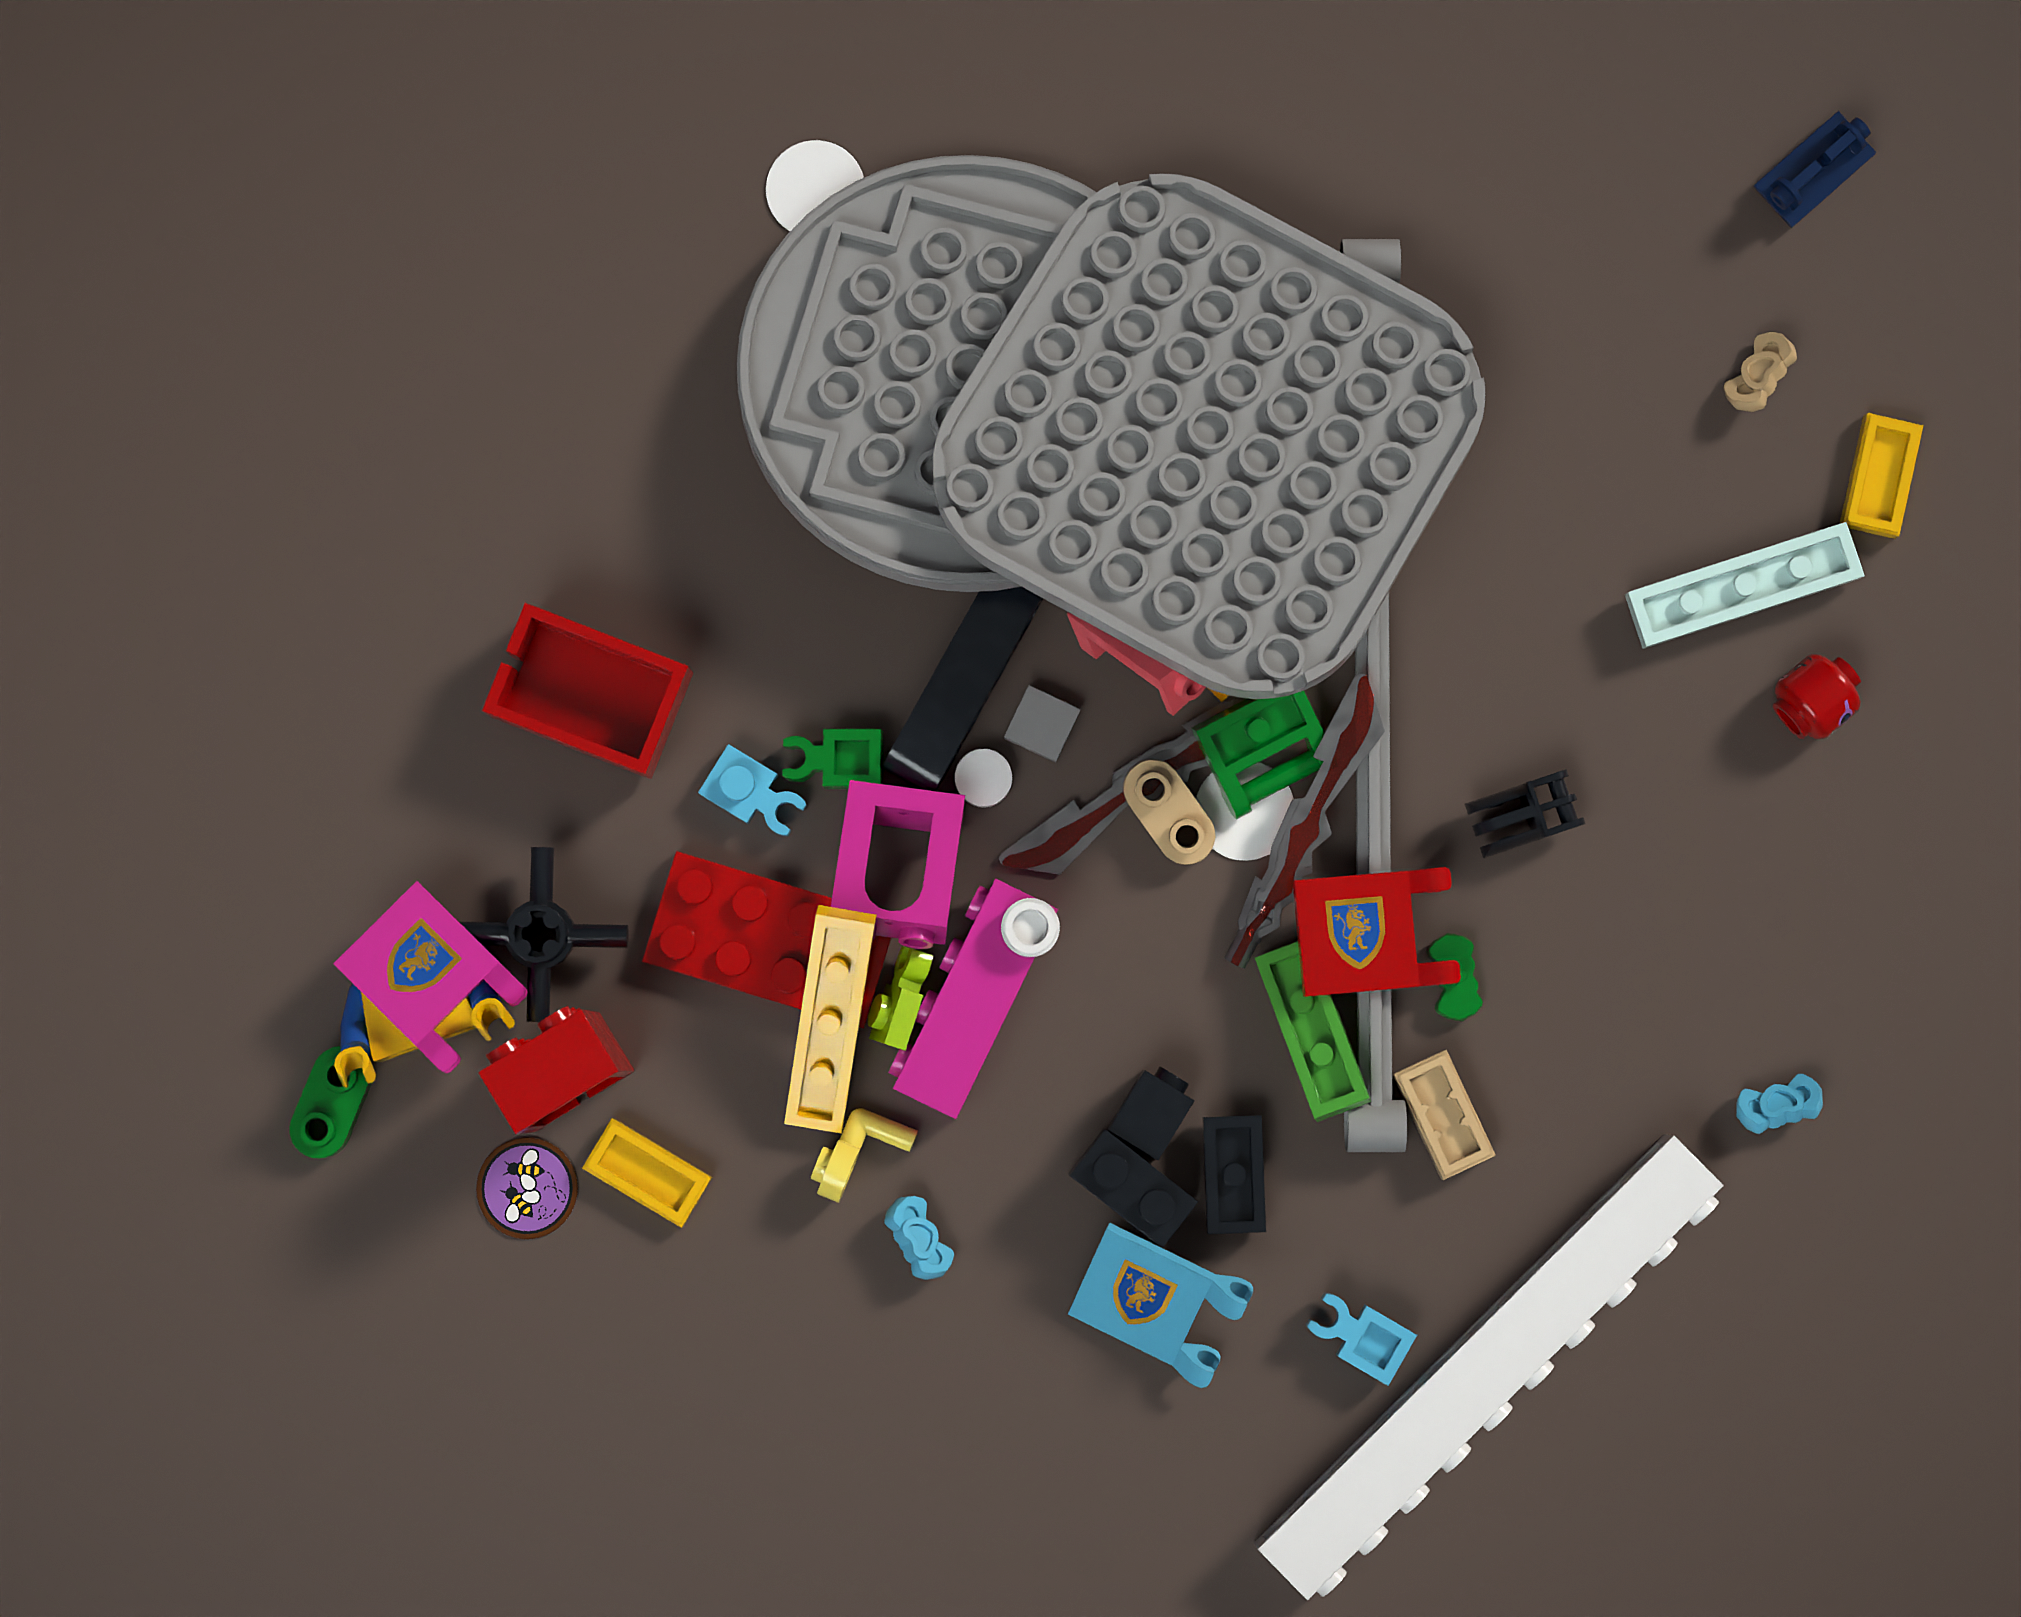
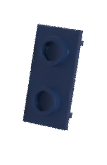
M1838 111L1753 187L1792 228L1876 154V151L1865 140L1871 132L1861 119L1855 117L1851 122H1848Z

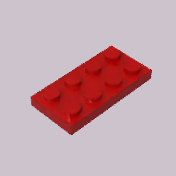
M676 851L642 962L802 1009L818 905L831 907L832 898ZM875 935V939L872 941L859 1023L860 1028H865L892 940L891 937Z

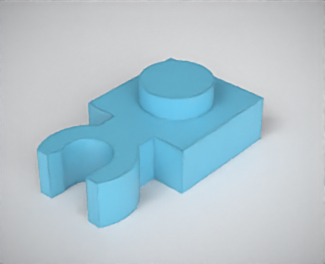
M729 744L698 792L704 798L747 824L750 823L756 811L764 814L765 821L773 832L787 837L791 833V829L778 822L776 817L778 808L783 804H792L804 811L807 807L805 801L796 793L789 791L776 793L772 791L771 787L776 781L778 774Z
M1324 1293L1321 1299L1335 1308L1336 1320L1329 1326H1320L1317 1322L1309 1319L1306 1323L1307 1328L1320 1338L1332 1339L1339 1337L1344 1340L1336 1355L1389 1386L1417 1335L1365 1304L1355 1319L1350 1316L1349 1309L1342 1299L1336 1295Z

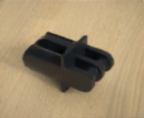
M1567 769L1465 803L1467 813L1470 815L1501 806L1503 803L1518 798L1521 801V809L1473 825L1476 837L1527 820L1531 829L1480 847L1483 858L1586 824L1583 817L1577 818L1572 803L1577 800L1575 793L1569 795L1564 778L1569 776ZM1548 784L1553 800L1539 805L1534 788ZM1556 808L1561 825L1548 829L1542 812Z

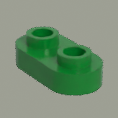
M341 1046L332 1047L324 1051L317 1058L290 1121L289 1133L293 1145L300 1153L311 1158L334 1156L346 1146L372 1083H367L362 1068L350 1072L348 1087H340L333 1083L331 1072L334 1068L335 1059L341 1052ZM316 1118L323 1119L328 1126L326 1137L320 1141L313 1139L309 1133V1125Z

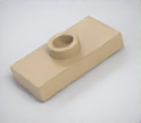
M1447 1050L1436 1053L1392 1074L1441 1180H1445L1496 1156Z

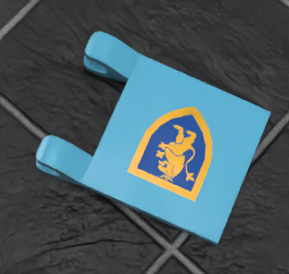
M1109 1223L1068 1315L1172 1365L1189 1383L1196 1387L1204 1388L1210 1384L1221 1356L1212 1347L1202 1344L1183 1343L1205 1298L1220 1314L1229 1319L1238 1320L1242 1317L1253 1294V1286L1247 1280L1239 1277L1214 1274Z

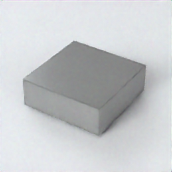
M1028 685L1004 739L1056 763L1081 709Z

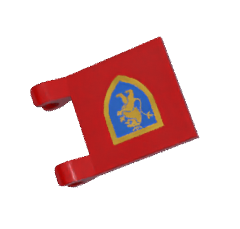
M1439 867L1292 881L1303 997L1454 984L1460 981L1461 974L1458 961L1417 963L1411 894L1449 890L1452 886L1449 868Z

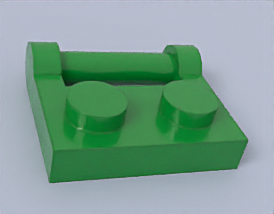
M1304 691L1278 698H1247L1191 727L1220 787L1222 797L1236 820L1252 812L1251 805L1318 771L1324 762L1313 757L1324 736V732ZM1302 739L1305 740L1307 751L1242 785L1240 784L1236 776L1237 773ZM1335 755L1333 757L1329 771L1338 767V762Z

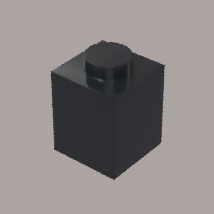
M1161 1066L1155 1075L1142 1070L1107 1130L1154 1159L1159 1160L1195 1101L1184 1094L1190 1084Z

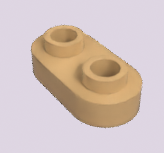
M1145 759L1134 764L1124 778L1123 793L1128 805L1161 851L1170 860L1185 865L1203 860L1214 846L1215 829L1212 821L1183 780L1168 763L1162 760ZM1150 778L1161 780L1164 786L1162 795L1154 800L1147 799L1142 793L1144 782ZM1184 825L1193 826L1197 831V839L1190 846H1182L1176 841V832Z

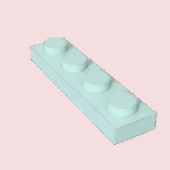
M1847 522L1627 592L1625 598L1642 648L1644 649L1861 579L1865 575Z

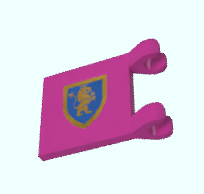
M418 881L333 963L439 1070L447 1074L460 1064L461 1057L434 1029L482 981L485 980L513 1007L519 1005L528 994L527 989Z

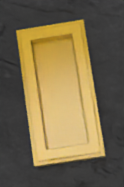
M1866 413L1863 416L1840 524L1847 522L1850 529L1893 539L1899 537L1924 425L1872 413Z
M614 1118L610 1120L582 1167L585 1171L681 1228L685 1225L713 1178Z

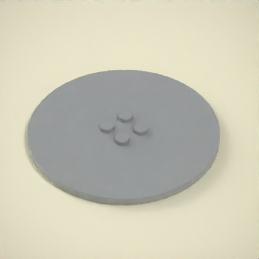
M977 155L939 156L910 161L886 168L853 182L814 208L786 235L766 263L746 306L739 334L737 354L738 397L744 428L753 455L765 479L782 504L802 526L822 543L855 564L876 574L910 585L959 592L998 591L1021 587L978 562L964 550L948 530L941 517L933 490V452L938 431L949 408L1071 214L1084 201L1096 193L1094 190L1063 174L1027 162Z

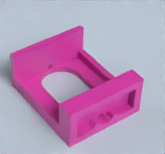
M850 780L831 907L876 914L873 940L875 935L898 938V942L901 945L915 949H928L933 947V943L945 945L959 838L963 822L965 795ZM873 824L930 832L922 891L912 906L900 911H888L879 908L870 901L865 891V875Z

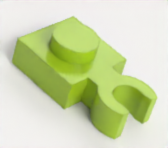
M901 947L896 959L891 985L886 984L884 993H879L870 1007L868 1026L872 1027L869 1039L906 1051L923 995L919 994L930 970L933 955L913 948Z

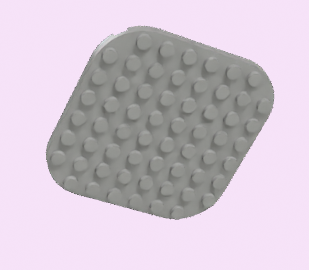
M1149 174V179L1134 181L1120 186L1116 182L1101 189L1084 201L1066 221L941 423L933 452V490L941 517L955 540L967 553L992 571L1213 691L1249 699L1278 698L1304 691L1331 676L1346 662L1360 643L1476 439L1485 407L1484 378H1481L1479 367L1472 353L1474 347L1459 324L1437 304L1217 186L1182 175Z

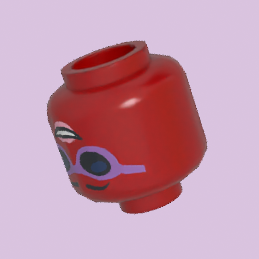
M1811 654L1777 682L1775 687L1777 701L1773 704V709L1783 724L1800 739H1804L1808 735L1815 739H1825L1859 710L1861 701L1855 687L1861 683L1860 677L1851 665L1841 657L1831 661L1825 656Z

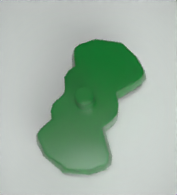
M1450 933L1434 940L1426 950V954L1432 962L1456 960L1460 965L1461 978L1458 983L1439 985L1443 991L1435 1004V1011L1446 1019L1464 1021L1477 1014L1482 1008L1483 1000L1477 992L1479 988L1478 981L1473 975L1475 969V961L1472 958L1474 944L1465 936Z

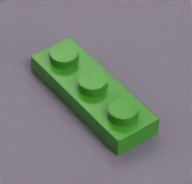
M1298 941L1255 957L1316 1122L1372 1102L1332 995L1303 997Z

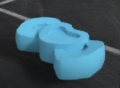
M1797 1074L1788 1086L1773 1084L1764 1093L1745 1088L1737 1098L1736 1117L1747 1130L1756 1134L1764 1132L1767 1128H1779L1785 1125L1786 1122L1797 1123L1803 1118L1815 1119L1823 1107L1822 1088L1816 1081L1804 1074Z
M916 1196L900 1197L886 1211L885 1225L893 1231V1237L903 1251L904 1258L911 1263L913 1276L923 1280L942 1277L952 1264L954 1258L953 1250L938 1242L939 1237L936 1226L926 1220L927 1202L923 1198Z

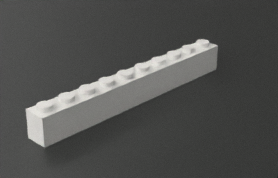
M1664 1134L1254 1542L1257 1549L1307 1600L1316 1592L1322 1597L1331 1592L1347 1573L1342 1566L1358 1550L1363 1555L1372 1551L1388 1533V1530L1383 1525L1399 1509L1405 1514L1413 1510L1430 1491L1425 1483L1440 1468L1446 1473L1454 1469L1471 1450V1447L1466 1442L1482 1426L1487 1431L1495 1428L1512 1410L1513 1406L1508 1400L1523 1385L1531 1390L1546 1378L1554 1368L1549 1359L1564 1344L1572 1349L1589 1335L1595 1327V1324L1590 1320L1594 1314L1606 1303L1613 1308L1623 1301L1637 1284L1632 1277L1647 1262L1654 1267L1663 1261L1678 1244L1673 1236L1688 1221L1695 1226L1715 1209L1719 1201L1714 1195L1724 1185L1674 1135Z

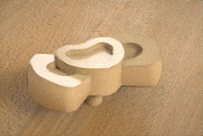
M1768 332L1758 335L1754 339V354L1743 361L1741 367L1742 375L1724 384L1723 389L1727 400L1737 410L1754 412L1765 408L1767 397L1775 391L1777 381L1785 376L1787 367L1797 360L1794 345L1781 333Z

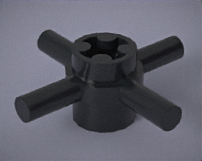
M531 847L530 901L516 908L507 922H459L482 945L507 946L513 958L525 967H528L526 1022H540L550 1015L551 968L565 961L573 947L628 948V925L574 924L568 912L553 902L554 848ZM533 918L537 920L543 919L545 926L556 929V939L546 941L542 947L543 951L540 952L533 951L527 939L528 929L526 927L531 925Z

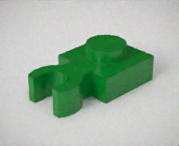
M823 729V746H814L808 739L801 736L787 737L783 739V747L788 750H803L806 759L800 768L783 769L782 776L792 782H803L813 777L815 773H823L822 786L825 789H848L850 780L883 784L884 732L881 729Z

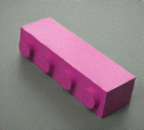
M996 878L990 890L981 885L979 886L965 914V917L974 921L965 942L954 937L939 969L949 973L939 994L928 990L915 1022L924 1026L914 1046L907 1044L906 1051L899 1049L888 1072L898 1078L893 1089L957 1119L1035 957L1020 956L1010 950L1005 944L1001 933L1003 916L1007 909L1015 902L1035 897ZM1051 906V907L1054 909V911L1057 913L1058 909L1055 908V907H1053V906Z

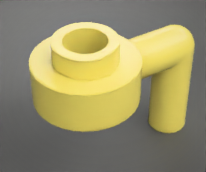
M863 1108L853 1110L834 1150L823 1147L811 1175L812 1180L820 1183L817 1194L839 1203L866 1135L910 1152L918 1130Z

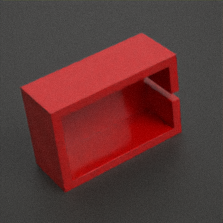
M525 602L506 649L509 655L514 659L522 661L523 664L518 672L514 667L501 662L482 711L491 718L652 779L693 676V671L688 665Z
M568 1006L563 1007L537 1024L542 1032L540 1035L527 1040L524 1038L518 1040L515 1037L486 1055L491 1065L478 1073L515 1134L537 1132L581 1105L577 1099L581 1094L586 1092L588 1097L592 1098L635 1071L600 1012L583 1010L581 1008L575 1009V1007L569 1008Z

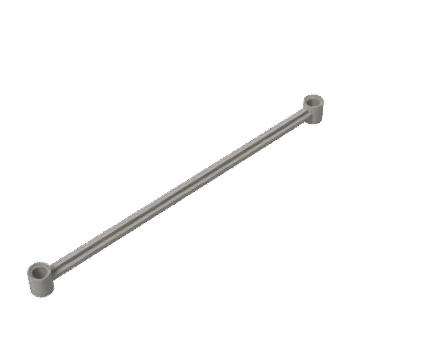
M1341 239L1339 252L1400 284L1401 246L1399 239ZM1389 592L1355 649V675L1358 673L1366 675L1359 680L1356 696V753L1368 733L1372 719L1374 699L1385 729L1384 734L1356 770V875L1391 872ZM1392 989L1357 992V1064L1372 1102L1344 1112L1346 1152H1405L1407 1143L1405 1100H1392Z

